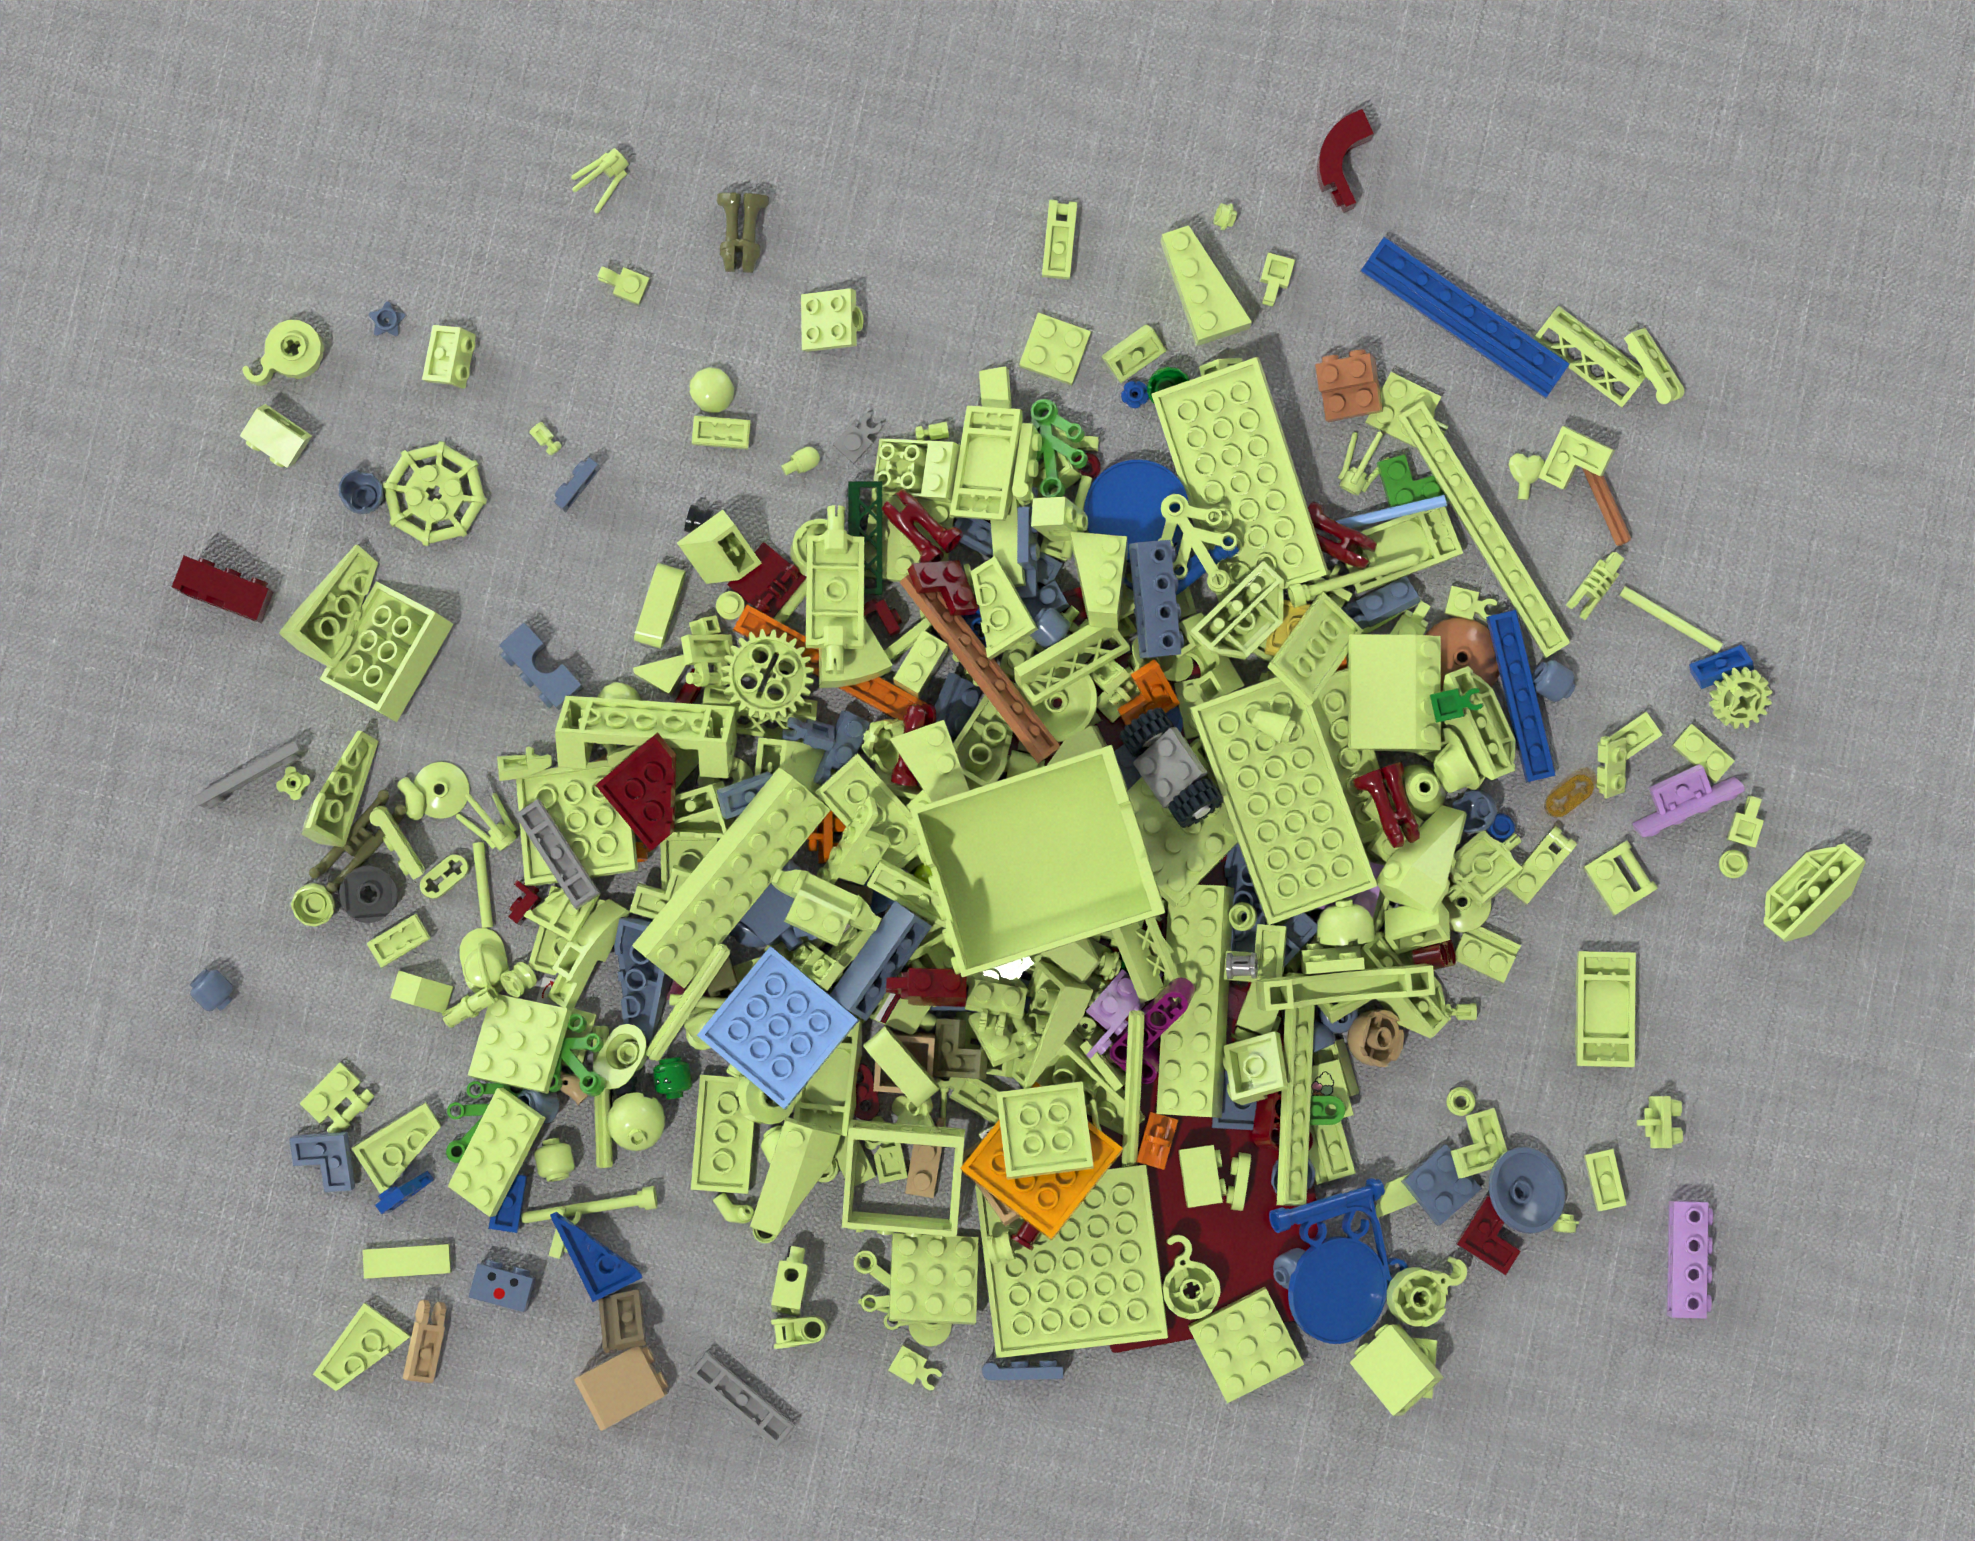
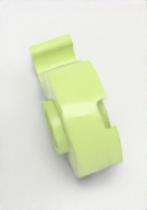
M287 320L278 323L270 330L265 340V354L261 358L262 373L254 376L252 370L244 366L242 369L243 374L256 386H263L269 383L275 372L288 378L296 379L311 376L319 369L323 358L324 345L322 339L309 324L300 320ZM292 344L301 345L298 347L299 353L297 355H293L292 352L288 354Z
M744 1075L740 1079L736 1090V1097H739V1104L742 1109L740 1110L741 1113L748 1120L759 1124L780 1123L786 1117H789L795 1108L796 1098L785 1110L770 1097L767 1100L764 1092Z
M1179 1234L1172 1235L1167 1239V1243L1169 1245L1175 1242L1183 1243L1184 1252L1175 1257L1173 1267L1165 1275L1162 1285L1163 1298L1168 1308L1177 1316L1189 1320L1200 1319L1211 1313L1218 1303L1221 1293L1219 1280L1215 1273L1205 1264L1189 1259L1192 1245L1186 1237ZM1188 1282H1192L1193 1286L1197 1284L1199 1290L1195 1292L1196 1297L1190 1298L1189 1294L1184 1295L1183 1290L1187 1288L1186 1284Z
M1448 1257L1447 1261L1453 1266V1271L1449 1276L1437 1270L1427 1271L1419 1267L1406 1268L1398 1272L1390 1281L1387 1289V1305L1391 1313L1399 1321L1415 1327H1428L1437 1322L1446 1310L1444 1306L1446 1295H1448V1286L1459 1285L1466 1279L1467 1268L1465 1263L1457 1258ZM1421 1292V1295L1418 1296L1420 1301L1418 1303L1413 1301L1414 1294Z

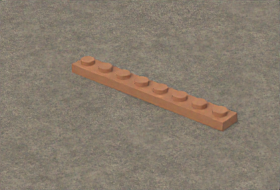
M910 575L905 576L900 581V584L1035 761L1039 764L1054 754L1060 747L1058 742L994 659L990 660L987 658L986 648L961 615H950L941 592L917 594Z

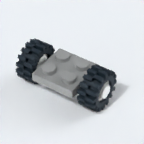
M1157 707L1153 711L1152 709L1148 710L1146 714L1142 713L1138 719H1133L1131 724L1124 727L1125 730H1122L1121 735H1119L1120 739L1132 756H1139L1133 762L1134 766L1162 807L1170 810L1182 828L1199 823L1202 818L1205 819L1208 817V814L1216 811L1215 808L1220 807L1224 797L1210 778L1200 780L1208 772L1161 707Z

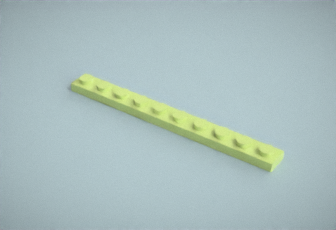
M1421 401L1398 415V419L1543 656L1547 658L1570 643L1569 639L1424 402Z
M880 859L866 886L947 929L937 909V904L941 903L940 897L936 896L935 893L933 894L931 886L889 862ZM1044 953L1033 955L1035 963L1025 970L1033 975L1037 962L1043 961L1065 971ZM1093 972L1085 981L1093 990L1089 1006L1111 983Z

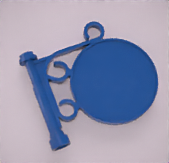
M1139 459L1117 463L1103 471L1092 483L1087 493L1084 512L1088 518L1087 530L1093 534L1126 536L1128 543L1127 562L1131 563L1129 544L1158 541L1162 538L1166 522L1161 512L1163 500L1169 495L1179 494L1188 501L1187 493L1176 475L1158 463ZM1177 503L1170 506V511L1173 513L1180 510V505ZM1178 524L1172 539L1174 547L1177 545V556L1183 537V532ZM1226 537L1223 540L1225 546H1231L1234 543L1230 537ZM1215 545L1213 550H1207L1215 564L1225 560L1227 557L1231 559L1239 553L1237 546L1231 551H1226L1218 545ZM1196 554L1188 560L1187 576L1182 580H1178V590L1175 591L1176 596L1206 573ZM1180 566L1174 571V574L1182 575L1185 571L1184 567ZM1125 577L1124 585L1133 591V583Z
M1369 1178L1366 1180V1186L1328 1196L1292 1209L1281 1207L1269 1213L1270 1223L1275 1232L1280 1233L1289 1230L1294 1223L1301 1224L1299 1229L1300 1237L1304 1242L1311 1245L1300 1257L1295 1271L1291 1274L1288 1299L1291 1313L1298 1326L1307 1335L1329 1344H1343L1364 1335L1378 1320L1384 1308L1387 1296V1282L1393 1279L1390 1276L1388 1265L1393 1266L1398 1263L1400 1271L1408 1268L1404 1260L1395 1257L1387 1259L1382 1230L1374 1205V1201L1379 1200L1385 1193L1384 1185L1380 1179ZM1356 1211L1363 1212L1371 1221L1377 1254L1368 1245L1358 1241L1368 1232L1369 1220L1362 1218L1360 1228L1355 1232L1351 1230V1222ZM1345 1214L1342 1228L1347 1237L1336 1236L1325 1239L1327 1228L1325 1223L1321 1221ZM1317 1223L1318 1234L1313 1239H1310L1308 1236L1309 1227Z

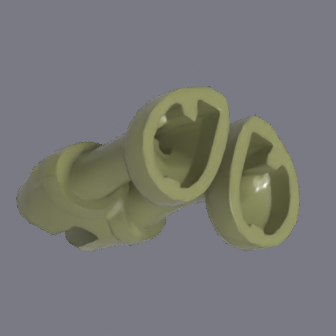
M719 193L717 194V204L724 208L726 214L725 242L720 244V256L723 258L725 272L736 271L737 253L740 252L743 253V272L753 273L756 260L760 257V245L756 244L755 240L757 214L760 209L766 208L769 205V197L761 194H744L742 239H739L738 213L741 205V194Z

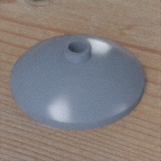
M1515 1148L1502 1154L1492 1167L1489 1177V1194L1495 1211L1505 1224L1518 1232L1527 1234L1542 1232L1555 1224L1564 1207L1565 1190L1557 1167L1545 1154L1532 1148Z

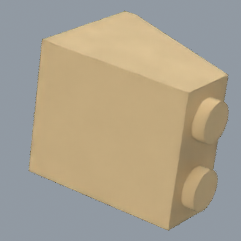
M643 1346L630 1348L574 1379L600 1431L667 1395L665 1389L669 1387L662 1372L656 1373L652 1365L655 1362V1358L648 1346L644 1348Z

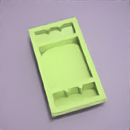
M967 406L951 502V517L1006 520L1013 498L1012 486L1022 425L1021 409Z
M1440 507L1398 517L1362 531L1361 533L1377 543L1375 552L1363 549L1360 546L1355 551L1356 554L1369 561L1366 568L1411 554L1418 555L1419 563L1353 585L1357 594L1462 555V548L1446 508ZM1346 564L1349 573L1363 569Z
M1577 952L1575 981L1576 1066L1635 1067L1636 953Z
M861 1021L854 1026L797 1095L794 1110L795 1120L841 1134V1136H848L850 1120H853L856 1108V1080L862 1057Z

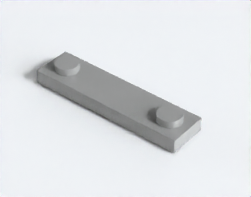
M292 741L196 794L194 798L201 807L205 808L208 806L209 809L217 807L224 802L223 797L281 765L288 767L300 760L298 756L303 754L304 751L299 743Z
M540 799L535 800L515 814L576 910L601 894Z
M707 1351L689 1373L690 1376L776 1448L780 1446L796 1425L710 1352Z

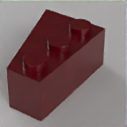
M183 555L171 586L173 589L185 596L262 624L274 593L267 588V582L252 577L251 581L241 578L242 573L227 567L223 571L215 568V563L200 557L197 561Z

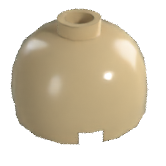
M1374 1009L1359 1014L1348 1030L1347 1041L1352 1055L1362 1064L1376 1067H1387L1390 1061H1396L1402 1051L1404 1032L1399 1030L1396 1022L1400 1021L1399 1018L1391 1011Z

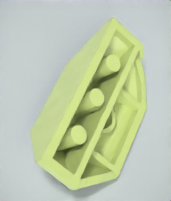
M1263 561L1206 615L1189 634L1211 654L1246 659L1283 623L1284 580Z
M1469 666L1445 675L1443 691L1459 688L1461 696L1465 695L1472 688H1480L1481 691L1472 694L1470 699L1473 704L1483 703V708L1471 710L1466 707L1464 708V717L1444 721L1446 727L1453 730L1459 737L1475 770L1490 780L1515 771L1516 740L1493 688L1481 677L1474 674Z
M1845 844L1806 852L1766 892L1764 925L1784 942L1812 935L1852 895L1866 863L1865 859Z
M1379 931L1375 933L1373 941L1365 943L1360 948L1361 957L1364 958L1365 969L1414 965L1413 950L1396 954L1385 939L1384 933ZM1435 976V995L1377 999L1386 1011H1391L1399 1018L1400 1021H1396L1398 1025L1428 1038L1434 1037L1449 1021L1442 987Z

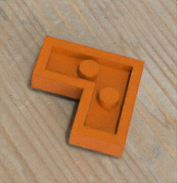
M1155 659L1130 674L1141 694L1117 710L1125 725H1129L1133 719H1138L1139 715L1142 713L1146 714L1148 710L1152 709L1153 711L1155 708L1161 707L1166 713L1180 704Z

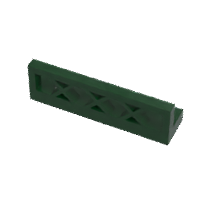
M848 481V535L860 537L861 533L865 537L864 545L869 541L877 549V555L869 563L864 560V573L869 569L877 577V588H864V595H882V481ZM860 488H877V499L869 507L860 500ZM860 505L865 509V511L861 515ZM876 505L877 516L871 511ZM868 513L877 521V527L869 535L860 528V521ZM876 533L877 544L871 539ZM876 561L877 572L871 567Z

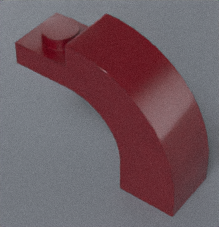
M1363 109L1345 116L1333 126L1322 144L1317 161V179L1321 192L1332 188L1333 191L1330 194L1336 207L1340 206L1343 213L1354 209L1356 204L1343 174V158L1352 149L1371 141L1374 135Z

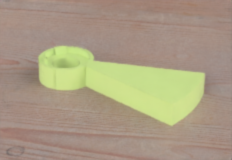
M825 519L805 522L794 535L790 556L794 566L805 576L807 535L819 536L824 534L827 530V520ZM865 618L863 649H843V674H836L835 663L833 674L825 672L826 649L819 648V688L856 685L890 672L893 665Z

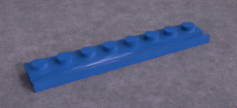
M1383 237L1360 270L1361 273L1545 399L1570 365L1385 237Z

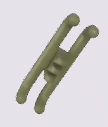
M380 790L374 802L351 826L346 844L343 847L334 846L315 867L309 870L310 877L319 878L336 862L344 851L354 856L344 870L332 882L326 885L328 892L336 893L339 891L344 877L355 868L361 867L383 843L385 834L381 828L373 835L366 827L370 823L369 817L373 809L379 805L385 806L388 802V791ZM397 805L392 816L397 824L406 815L405 806Z

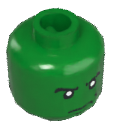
M681 1057L659 1060V1064L653 1068L655 1090L659 1094H666L667 1099L684 1097L683 1091L691 1089L690 1065L688 1062L682 1061Z

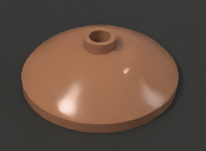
M1450 618L1437 623L1425 634L1441 636V692L1443 691L1445 675L1467 666L1490 687H1493L1500 673L1490 631L1487 627L1475 620ZM1464 653L1467 657L1466 662H1459L1457 654Z

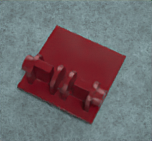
M763 541L754 552L762 564L741 579L729 581L727 585L755 609L773 618L803 583L806 576L801 574L796 566L786 561Z

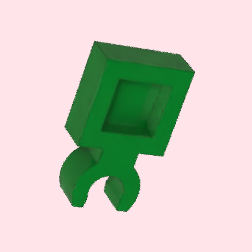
M1459 688L1430 694L1436 723L1464 717V708L1466 707L1471 710L1483 708V703L1473 704L1470 699L1472 694L1481 692L1480 688H1472L1463 696L1460 695Z

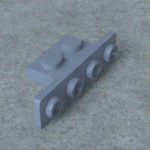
M1032 487L1035 498H1038V490ZM1019 504L1017 563L1025 569L1026 586L1015 587L1021 599H1033L1037 597V560L1040 558L1037 532L1039 531L1031 526L1032 506L1022 507Z

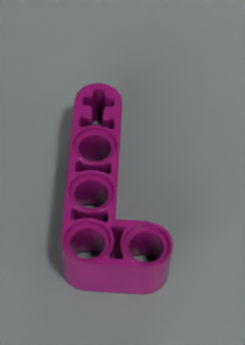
M1186 978L1172 980L1141 1010L1144 1012L1145 1017L1141 1079L1143 1084L1153 1082L1159 1072L1160 1051L1152 1043L1187 1010L1194 996V985ZM1128 1025L1116 1037L1110 1049L1111 1059L1124 1071H1126L1127 1048L1124 1046L1127 1047Z

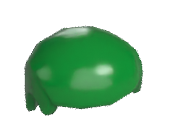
M1169 366L1159 368L1151 375L1148 381V397L1154 404L1152 393L1189 381V378L1179 368Z

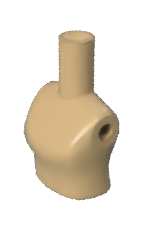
M561 1071L562 1087L560 1090L571 1097L577 1105H580L588 1096L580 1089V1079L575 1074H565Z

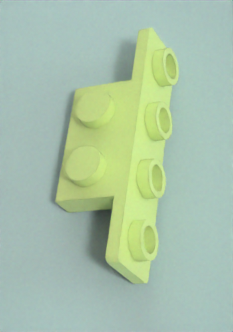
M868 797L864 804L858 807L854 820L850 826L844 829L842 839L836 847L832 848L828 861L824 867L818 870L816 877L833 885L838 878L861 885L866 883L890 845L888 836L869 831L878 817L875 798Z

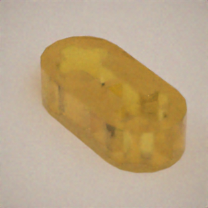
M1583 774L1569 779L1545 799L1544 809L1546 813L1553 818H1561L1567 815L1593 793L1594 786L1592 780ZM1575 781L1586 783L1587 786L1584 788L1585 795L1579 792L1573 797L1569 792L1575 789ZM1566 796L1568 801L1562 805L1563 812L1560 810L1553 811L1551 809V806L1554 804L1552 799L1560 800Z

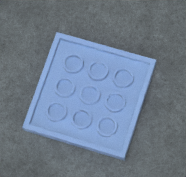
M770 946L697 1036L786 1110L859 1022V1019Z

